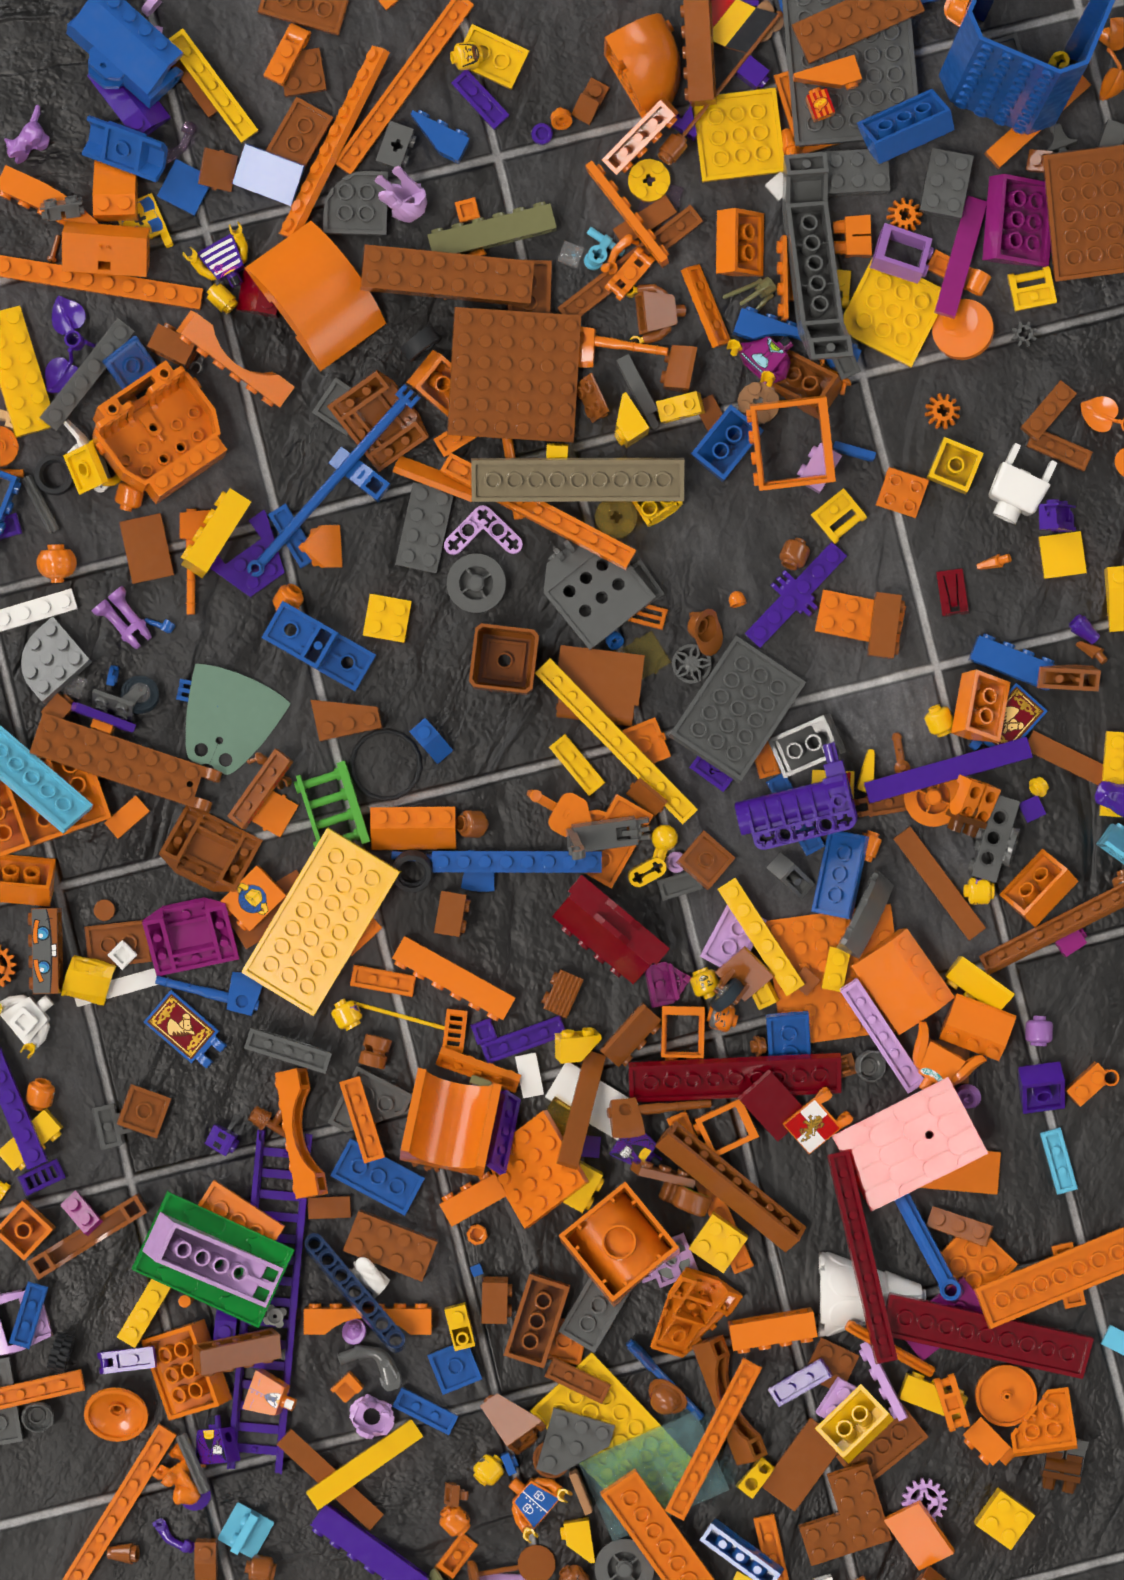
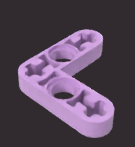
M484 505L478 506L444 542V548L448 554L458 555L484 529L509 554L519 553L523 546L521 538L489 507ZM486 510L488 511L487 517L490 520L493 517L496 519L489 525V528L485 527L488 524L485 519H478V511L484 512ZM469 524L474 527L473 535L465 536L462 533V528L465 525ZM495 524H501L504 527L502 535L496 536L492 533V527ZM459 532L460 536L467 541L463 544L461 540L457 544L459 549H452L450 551L448 549L450 547L448 542H455L458 539L455 534ZM507 532L511 533L508 538L512 541L518 540V549L512 548L510 550L508 548L509 543L504 540V543L500 541L507 535Z

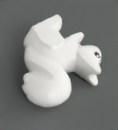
M360 1257L356 1262H353L354 1268L350 1269V1271L365 1288L372 1292V1297L376 1298L388 1285L390 1279L379 1271L368 1258Z

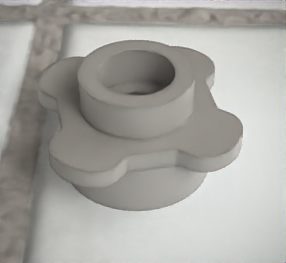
M270 1304L266 1317L263 1319L264 1324L281 1328L284 1325L283 1318L287 1314L284 1307L276 1308Z

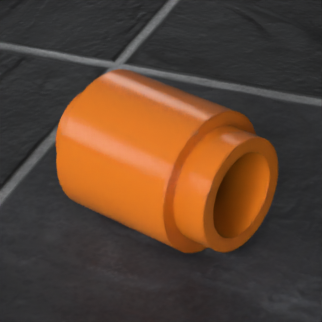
M867 830V833L861 834L869 837L864 861L872 863L873 858H876L882 839L878 838L880 834Z

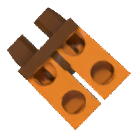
M959 774L957 783L960 784L956 796L950 803V809L946 811V815L951 817L947 828L960 833L964 823H966L962 833L975 838L979 828L986 829L988 824L986 821L990 818L1001 789L989 783Z

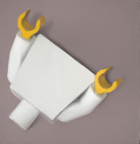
M25 995L9 996L0 1001V1016L25 1044L20 1053L25 1049L30 1051V1054L27 1056L28 1059L32 1057L35 1050L46 1040L50 1028L48 1023L50 1017L45 1011L54 1004L47 995L38 1002L32 996L27 997ZM22 1007H25L39 1020L26 1037L9 1024L10 1020Z

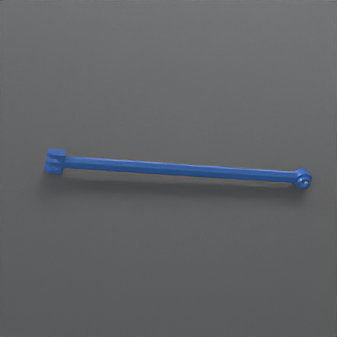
M406 384L397 391L395 395L399 399L259 558L248 564L247 571L249 574L252 572L253 565L257 564L259 566V571L253 572L251 576L259 577L264 573L265 566L402 410L406 406L412 409L420 400V396H415L411 401L409 398L414 394V391L411 389L406 395L403 394L408 388Z

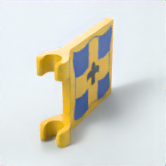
M152 193L138 198V221H118L120 226L150 228V239L161 235L166 248L174 246Z

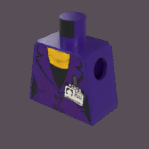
M646 1132L645 1135L638 1137L619 1138L609 1151L611 1156L630 1165L632 1161L641 1163V1160H645L657 1167L662 1160L660 1156L652 1152L655 1149L656 1142Z
M220 1415L208 1416L209 1429L198 1430L196 1436V1456L200 1465L240 1461L234 1428H221Z

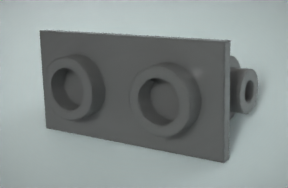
M77 195L65 197V200L57 201L56 198L44 200V203L40 205V210H45L41 212L42 220H47V222L61 220L62 211H65L66 219L81 217L82 214H85L84 206H80L83 202V197L78 198Z

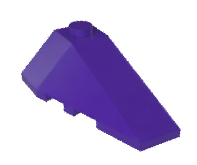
M87 75L124 126L145 133L148 136L171 119L159 101L149 109L125 86H122L120 89H103Z

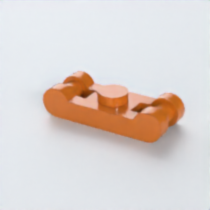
M639 246L604 288L607 291L611 290L616 295V298L621 301L656 259L646 255L644 249ZM637 259L644 263L641 268L635 264ZM619 280L625 284L622 289L617 285Z
M954 1373L947 1375V1378L933 1379L949 1432L956 1431L955 1428L970 1426ZM951 1385L952 1391L944 1393L943 1387ZM959 1413L960 1418L953 1420L951 1415Z

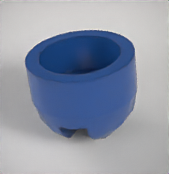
M614 631L606 637V643L610 649L616 650L623 645L624 639L619 632Z

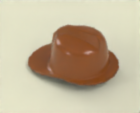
M713 609L690 612V619L687 625L689 635L696 640L701 653L706 656L716 654L723 641L722 629L716 612Z

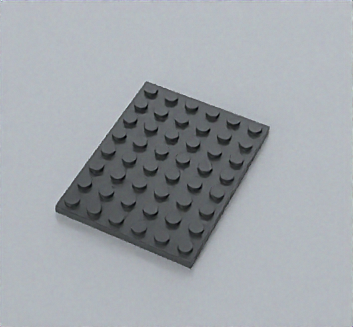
M782 0L795 147L864 141L857 122L918 95L911 19L812 64H808L791 25L845 0ZM851 55H855L862 77L858 87L851 90L794 82L792 78L794 73ZM820 87L822 90L827 88L835 114L832 117L814 123L805 100L806 96L809 95V91Z

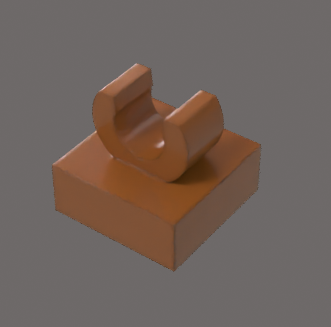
M852 1053L841 1055V1078L856 1074Z
M445 1482L444 1504L450 1507H459V1500H468V1491L460 1489V1485L454 1482Z

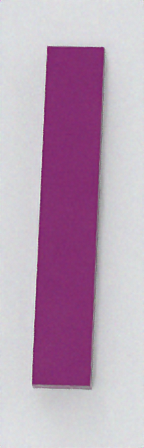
M971 196L966 198L962 218L959 222L934 311L936 314L952 319L956 316L987 201Z

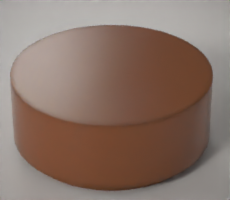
M100 900L94 906V914L99 920L107 921L115 915V905L109 900Z

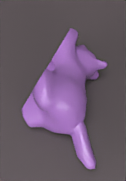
M39 105L35 106L30 122L23 127L17 138L14 140L4 139L7 154L10 158L15 157L16 164L24 162L32 149L43 151L49 145V136L45 134L43 128L37 122L40 116Z

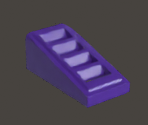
M57 1159L17 1177L26 1197L66 1178ZM50 1166H53L58 1177H53L49 1169ZM44 1169H45V1171H46V1173H47V1176H48V1178H49V1180H50V1181H48V1182H46V1180H45V1178H44V1176H43V1174H42V1172H41V1171L44 1170ZM36 1173L42 1183L39 1186L34 1177V1174ZM27 1177L30 1178V1181H31V1183H32V1185H33V1187H34V1188L31 1189V1190H30L29 1185H28V1183H27V1181H26V1179H25V1178H27Z

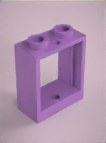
M884 223L878 236L870 268L918 284L921 277L926 276L929 265H926L927 259L930 260L934 248L931 247L932 238ZM889 239L922 250L918 267L884 256Z

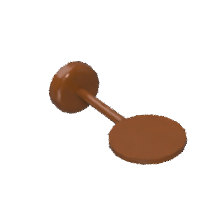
M532 1545L525 1548L518 1558V1565L478 1571L474 1560L467 1561L469 1580H480L481 1576L519 1570L520 1575L525 1580H548L555 1570L553 1554L548 1548L541 1545Z

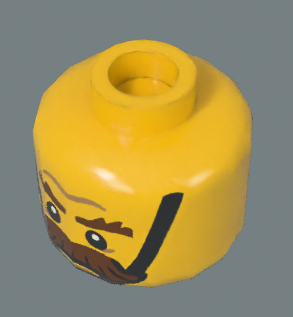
M473 41L457 43L454 46V51L450 52L451 63L455 64L458 70L476 69L483 61L482 49Z

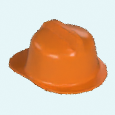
M946 0L944 5L946 18L959 27L966 13L969 0Z

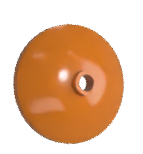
M106 1388L96 1392L88 1399L85 1405L84 1419L88 1428L98 1437L116 1442L127 1441L135 1438L145 1429L148 1421V1409L144 1401L134 1392L123 1388Z

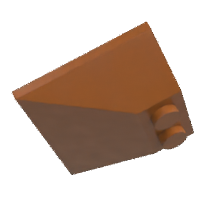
M376 370L328 404L327 407L358 445L399 399L395 394L400 388L391 378ZM406 406L364 453L378 472L429 437L417 410L414 407L411 409Z
M185 806L159 855L175 873L213 892H235L263 840L209 813Z

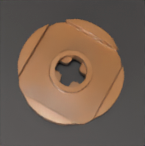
M752 382L740 392L737 400L738 410L746 416V410H750L749 404H755L752 402L754 399L758 400L761 398L763 399L762 403L779 401V396L776 391L767 387L763 382ZM779 408L757 411L758 425L771 421L776 416Z

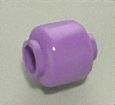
M1033 1016V1020L1026 1022V1041L1030 1042L1032 1046H1047V1043L1053 1039V1023L1047 1021L1046 1016Z

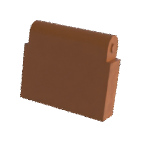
M561 645L558 666L616 725L632 727L634 706H639L645 655L597 649L589 650L588 648ZM558 697L556 717L580 720Z

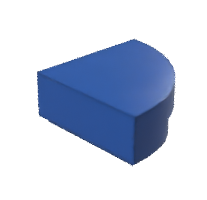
M110 666L106 685L117 686L119 666Z

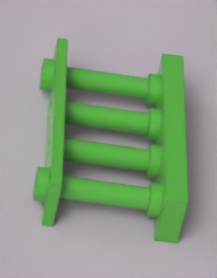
M346 761L336 763L338 768H335L333 772L303 781L301 775L296 776L297 781H294L297 794H302L316 841L313 842L314 848L321 839L318 829L349 819L350 821H355L357 828L353 829V832L342 836L350 841L361 840L362 844L371 842ZM336 779L338 781L342 780L344 788L340 792L309 801L306 792L307 788ZM342 799L344 801L348 800L350 808L347 809V812L318 821L315 820L312 809Z

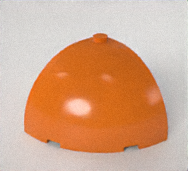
M660 13L651 14L629 23L607 35L604 41V56L641 118L663 98H666L672 104L681 79L679 51L671 33L674 29L670 21H665Z

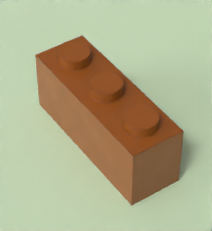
M882 592L875 593L867 656L894 659V655H898L899 642H896L897 634H901L902 629L899 614L904 612L905 601L901 600L902 595Z

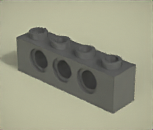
M999 795L990 818L986 821L988 823L986 829L980 828V830H983L981 838L976 839L974 850L977 852L975 858H971L968 865V870L971 871L970 876L996 883L1020 801ZM998 811L1004 815V821L1000 824L996 823L993 819L994 814ZM990 832H995L998 835V841L995 844L988 842L987 836ZM985 852L990 853L992 856V861L989 864H984L981 860V856Z

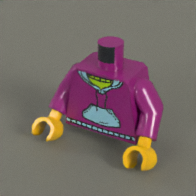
M786 336L778 343H775L770 337L743 343L733 339L728 342L726 349H732L730 353L732 356H737L738 352L741 353L740 357L743 364L760 379L761 383L763 382L767 387L771 388L774 383L786 379L791 363L786 352L793 344Z

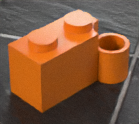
M1094 1061L1065 1088V1092L1081 1107L1104 1085L1115 1086L1119 1082V1074L1112 1069L1104 1070L1098 1062ZM1108 1072H1113L1115 1075V1080L1112 1083L1105 1081V1075Z
M982 1417L963 1434L966 1438L963 1440L964 1443L971 1450L976 1448L981 1453L978 1457L986 1465L991 1463L994 1466L1000 1460L1006 1466L1014 1458L1012 1447Z

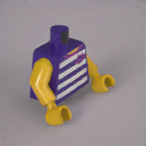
M238 221L239 228L237 230H233L229 224L231 234L198 253L192 247H189L192 250L191 256H187L183 252L184 258L190 261L198 274L211 281L217 279L219 283L227 279L232 288L243 283L238 272L245 268L244 263L248 259V244L242 233L241 223Z

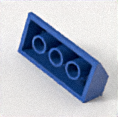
M933 89L857 122L865 144L878 164L955 130L950 108Z

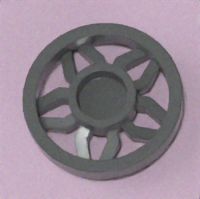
M697 644L684 645L673 656V672L678 679L685 683L694 684L701 682L710 673L712 666L711 657L706 656L707 659L698 658L700 656V649ZM686 648H691V650L689 651V656L681 651ZM695 648H697L696 656L692 655ZM678 654L685 656V660H681ZM676 659L683 664L678 670H676L675 666ZM700 661H706L708 664L702 666ZM708 667L706 673L701 677L699 668ZM685 668L686 672L679 675L681 669ZM690 672L693 680H687L683 676L688 675ZM693 672H698V679L694 676Z
M1012 827L1010 839H1008L1006 844L1007 850L1002 860L1004 866L1009 867L1012 862L1020 834L1019 828Z

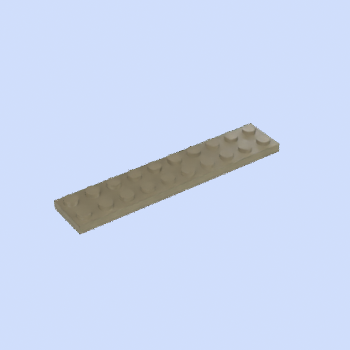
M471 458L472 502L684 501L685 460L684 458Z

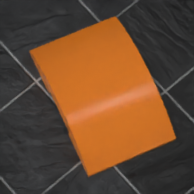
M312 221L245 267V270L267 300L273 302L297 335L295 338L320 372L386 324L370 291L360 290L361 277L333 241Z
M37 756L93 804L92 809L64 834L0 780V857L112 818L98 777Z

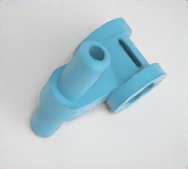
M590 227L587 234L600 242V244L590 248L584 257V264L590 270H598L607 258L606 249L612 250L616 243L607 234L603 235L593 227ZM625 249L619 254V256H622L624 254Z

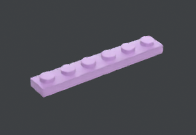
M856 978L840 988V992L907 1093L918 1088L924 1079L923 1076L918 1073L917 1067L859 979Z

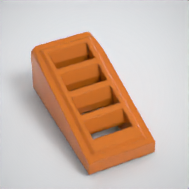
M447 1008L442 1047L463 1053L468 1011ZM450 1016L463 1017V1020H450ZM449 1024L461 1025L462 1029L449 1028ZM448 1032L461 1034V1037H449ZM447 1041L460 1042V1045H447Z

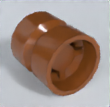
M365 1034L363 1042L365 1050L361 1051L358 1063L385 1069L387 1061L385 1053L389 1052L392 1040Z

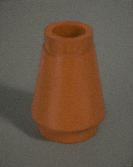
M134 1543L108 1546V1559L133 1564V1562H138L140 1549Z

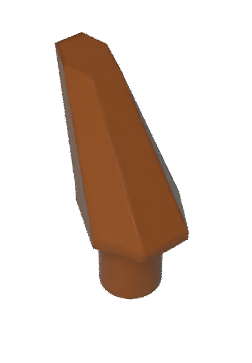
M1085 641L1076 643L1078 648L1092 659L1096 658L1102 665L1108 661V658L1103 654V648Z

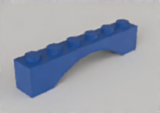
M748 306L746 309L741 308L732 335L750 341L771 336H786L801 341L797 323L788 320L786 323L778 321L777 316L768 313L766 316L758 314L757 309ZM852 343L853 354L858 362L861 349H858V345ZM825 359L830 368L837 371L832 359Z

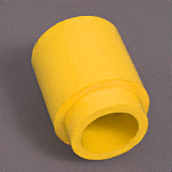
M221 283L219 285L213 284L207 291V294H209L207 299L221 313L229 314L238 304L235 300L236 297Z

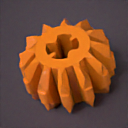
M901 198V205L898 201H893L895 208L889 207L887 211L891 214L886 216L887 220H893L890 225H896L905 230H908L909 227L914 232L916 230L915 225L921 224V221L917 218L923 215L922 212H915L919 209V204L912 207L913 199H910L908 204H906L905 198ZM903 212H907V217L910 219L908 220L906 218L905 221L902 220L901 214H903Z
M939 393L937 394V400L933 397L929 399L932 405H925V408L931 411L926 412L924 416H932L928 424L936 421L935 429H938L941 423L943 429H947V422L954 426L955 421L952 418L959 419L960 417L959 414L954 413L960 410V406L953 407L957 400L953 399L949 402V394H946L943 400L942 395ZM940 407L948 411L944 415L945 417H942V414L937 412Z

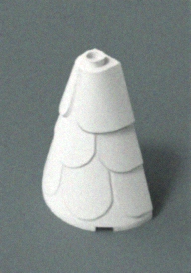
M819 1252L820 1315L818 1336L828 1337L846 1331L845 1325L849 1320L861 1326L866 1325L852 1261L830 1252ZM877 1269L885 1306L889 1292L926 1300V1290L922 1289L921 1284L889 1271L883 1272Z

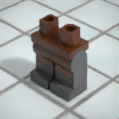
M1076 1438L1078 1449L1065 1450V1452L1043 1453L1040 1469L1042 1488L1054 1490L1055 1481L1058 1479L1063 1480L1062 1492L1074 1493L1076 1484H1080L1083 1463L1089 1444L1087 1440Z

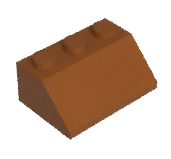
M641 1003L600 1048V1051L618 1067L621 1064L626 1066L633 1058L630 1054L635 1049L639 1051L647 1043L645 1038L649 1033L654 1035L661 1027L659 1024L661 1019L644 1003Z

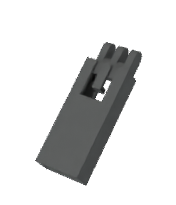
M627 354L616 360V364L649 428L655 431L658 428V421L654 415L657 414L658 410L632 359Z

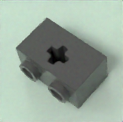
M390 121L378 152L376 163L392 170L396 166L406 168L410 157L407 155L409 147H414L417 136H414V129ZM397 143H400L402 149H398L395 152L393 145L396 146Z

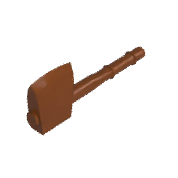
M636 1098L611 1100L609 1108H607V1117L610 1118L612 1138H633L645 1135L641 1115L711 1108V1100L676 1101L674 1103L638 1105Z

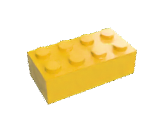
M229 488L227 493L222 491L214 504L217 506L216 510L211 509L203 521L206 526L204 528L200 526L192 538L195 542L194 545L189 544L180 557L184 559L181 565L203 578L251 501Z

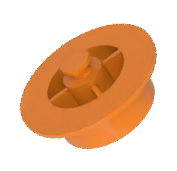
M956 779L904 794V803L909 815L915 821L925 826L937 827L949 823L951 817L946 815V811L950 809V803L956 796L960 784L957 783Z

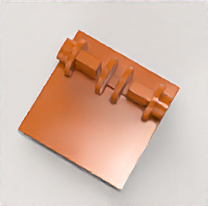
M889 467L876 506L916 518L929 480Z

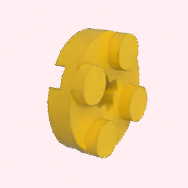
M654 159L641 160L631 168L628 176V186L631 193L641 201L655 202L667 193L670 186V175L662 162ZM647 175H650L651 178H655V181L652 182V186H648L647 183H643V180L646 179Z

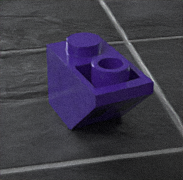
M215 1123L205 1144L220 1154L227 1156L236 1150L239 1144V1140H237L238 1134Z

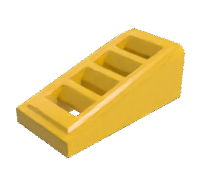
M868 749L856 785V790L865 793L864 783L874 780L875 753L872 749Z

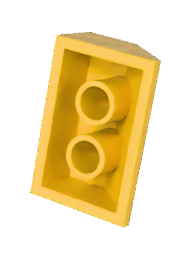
M625 392L622 394L614 436L620 446L625 445L628 448L648 435L649 426Z
M958 956L944 975L948 979L946 982L954 989L960 987L965 991L964 996L976 999L1000 1010L1015 995L963 956Z
M860 1384L815 1429L849 1464L894 1419Z

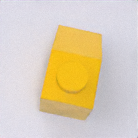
M589 1517L563 1521L564 1527H560L561 1539L566 1540V1545L588 1562L595 1563Z

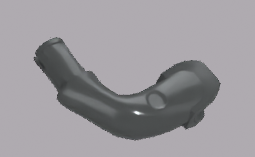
M356 1344L354 1348L337 1353L340 1365L358 1359L362 1361L367 1358H373L381 1374V1377H379L380 1383L386 1391L398 1389L402 1384V1376L394 1360L382 1348Z

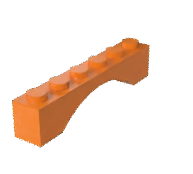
M190 311L176 330L181 335L179 339L189 346L193 343L198 347L196 351L205 358L209 355L214 359L213 364L221 370L224 368L229 370L231 378L238 383L241 380L247 384L245 388L254 395L257 392L263 396L262 401L270 407L273 405L281 407L294 389L292 384L274 372L249 371L235 364L220 347L213 325L196 312Z
M296 1068L275 1073V1086L279 1095L278 1105L282 1113V1128L285 1131V1147L289 1155V1170L292 1173V1189L296 1199H303L328 1194L325 1173L312 1159L303 1136V1109L311 1089L307 1068Z
M309 1303V1307L304 1308V1335H325L331 1329L344 1322L362 1317L352 1306L343 1307V1303H330V1307H321V1303ZM378 1303L393 1322L410 1335L432 1334V1307H427V1303H415V1307H406V1303H394V1307H385V1303ZM373 1306L363 1307L365 1313H372L375 1309Z

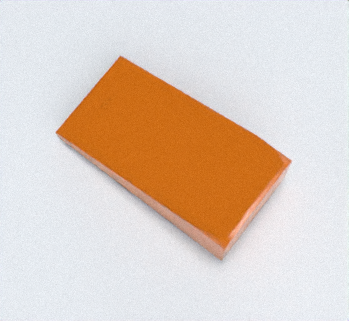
M465 1534L457 1537L434 1567L452 1580L478 1544Z

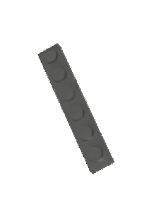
M117 318L39 418L57 431L106 369L102 361L126 343L135 331Z

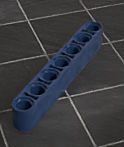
M316 1233L308 1235L305 1239V1248L309 1256L391 1352H401L405 1348L403 1332L322 1236ZM318 1241L320 1243L319 1248L311 1249L309 1247L310 1242ZM325 1257H332L334 1262L331 1265H325L322 1260ZM345 1273L347 1278L344 1281H338L336 1275ZM352 1289H359L361 1294L358 1297H352L349 1292ZM372 1305L375 1309L372 1313H365L363 1307ZM379 1321H386L388 1323L387 1328L383 1330L378 1329L376 1325ZM393 1337H399L402 1342L400 1345L394 1346L390 1343V1340Z

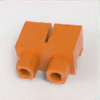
M870 215L848 216L844 220L832 223L833 234H844V241L833 242L835 254L845 255V258H871Z

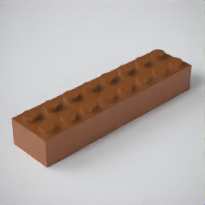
M365 244L360 290L529 307L532 295L534 261Z

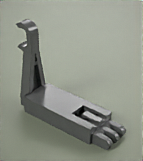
M634 816L571 824L572 828H566L569 855H572V860H579L586 857L585 852L639 845L638 841L651 839L650 833L642 834V832L650 831V825H641L649 823V817L635 818Z

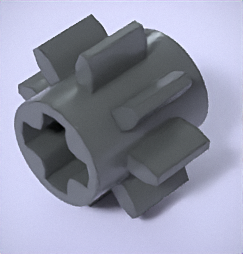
M1018 322L1019 328L1011 329L1015 333L1011 341L1016 340L1018 342L1017 347L1024 343L1026 347H1029V340L1035 341L1037 339L1035 336H1032L1037 329H1032L1030 322L1026 325ZM1022 330L1023 332H1028V336L1026 337V339L1024 338V336H1019Z

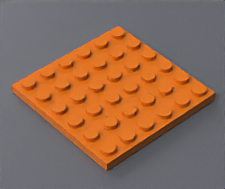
M886 904L879 922L860 958L894 933L891 904ZM812 914L766 921L767 927L797 973L805 966L820 979V982L807 996L799 989L786 996L775 977L772 978L774 990L779 998V1001L776 1002L777 1013L808 1011L810 1043L869 1035L841 992L821 988L829 947H837L851 921L850 919L824 914ZM852 955L849 958L844 986L858 978L850 966L859 959ZM870 996V998L872 999V1001L874 1002V1004L876 1005V1007L878 1008V1010L880 1011V1013L882 1014V1016L884 1017L892 1031L895 1032L894 1028L891 1026L887 1018L884 1016L880 1008L877 1006L873 998Z

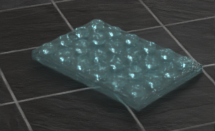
M696 1411L636 1436L579 1463L612 1541L629 1534L602 1498L600 1491L633 1469H636L663 1508L666 1509L705 1433ZM717 1459L712 1464L691 1507L730 1490Z

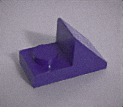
M691 105L682 119L679 118L680 114L676 116L678 120L671 126L680 133H683L694 119ZM695 125L686 135V137L693 141L697 136Z

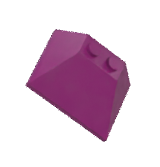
M203 897L165 905L142 920L156 976L239 960L226 903Z

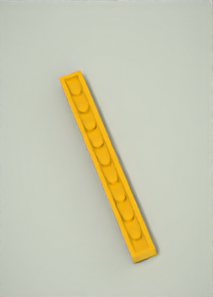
M551 658L535 672L638 779L644 780L668 801L665 807L682 824L698 810Z

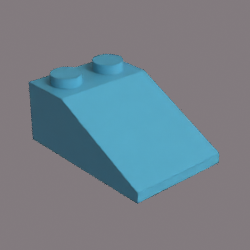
M1117 823V825L1110 824L1096 845L1124 864V826L1120 823Z

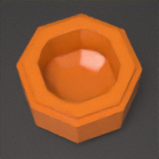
M480 1224L471 1225L467 1231L468 1241L474 1245L483 1244L488 1236L486 1228Z

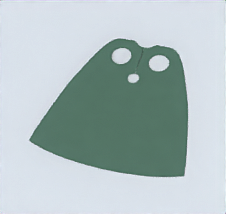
M195 664L186 714V751L188 758L200 765L210 764L215 770L225 775L235 772L264 743L291 703L271 688L247 676L216 666ZM217 737L223 738L222 744L216 743ZM198 743H204L208 747V752L205 756L196 755L194 749ZM224 753H228L232 757V763L227 767L219 763V757Z

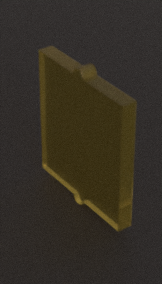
M652 631L639 639L635 638L634 642L622 649L624 653L645 655L642 680L653 673L657 674L659 669L671 663Z

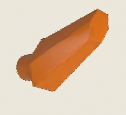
M997 554L978 563L977 569L1001 568L1005 563L1011 562L1012 559L1010 554L1003 556Z

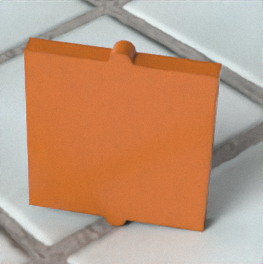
M273 791L252 822L263 827L264 831L268 830L281 837L299 805L288 800L285 795H280Z

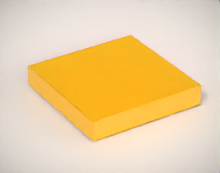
M1081 531L1038 537L1044 579L1087 573Z

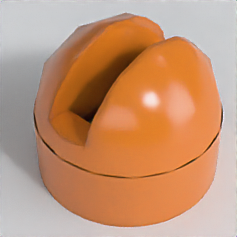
M734 591L729 596L731 608L747 604L745 596L740 591Z

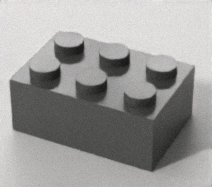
M932 148L929 154L918 212H922L926 216L959 222L962 218L974 156Z
M868 149L825 151L829 168L828 198L889 194V160L878 164Z

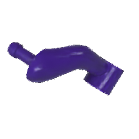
M160 1518L153 1522V1526L167 1544L180 1549L184 1553L193 1552L195 1543L188 1539H185L184 1543L175 1539L171 1535L164 1519Z

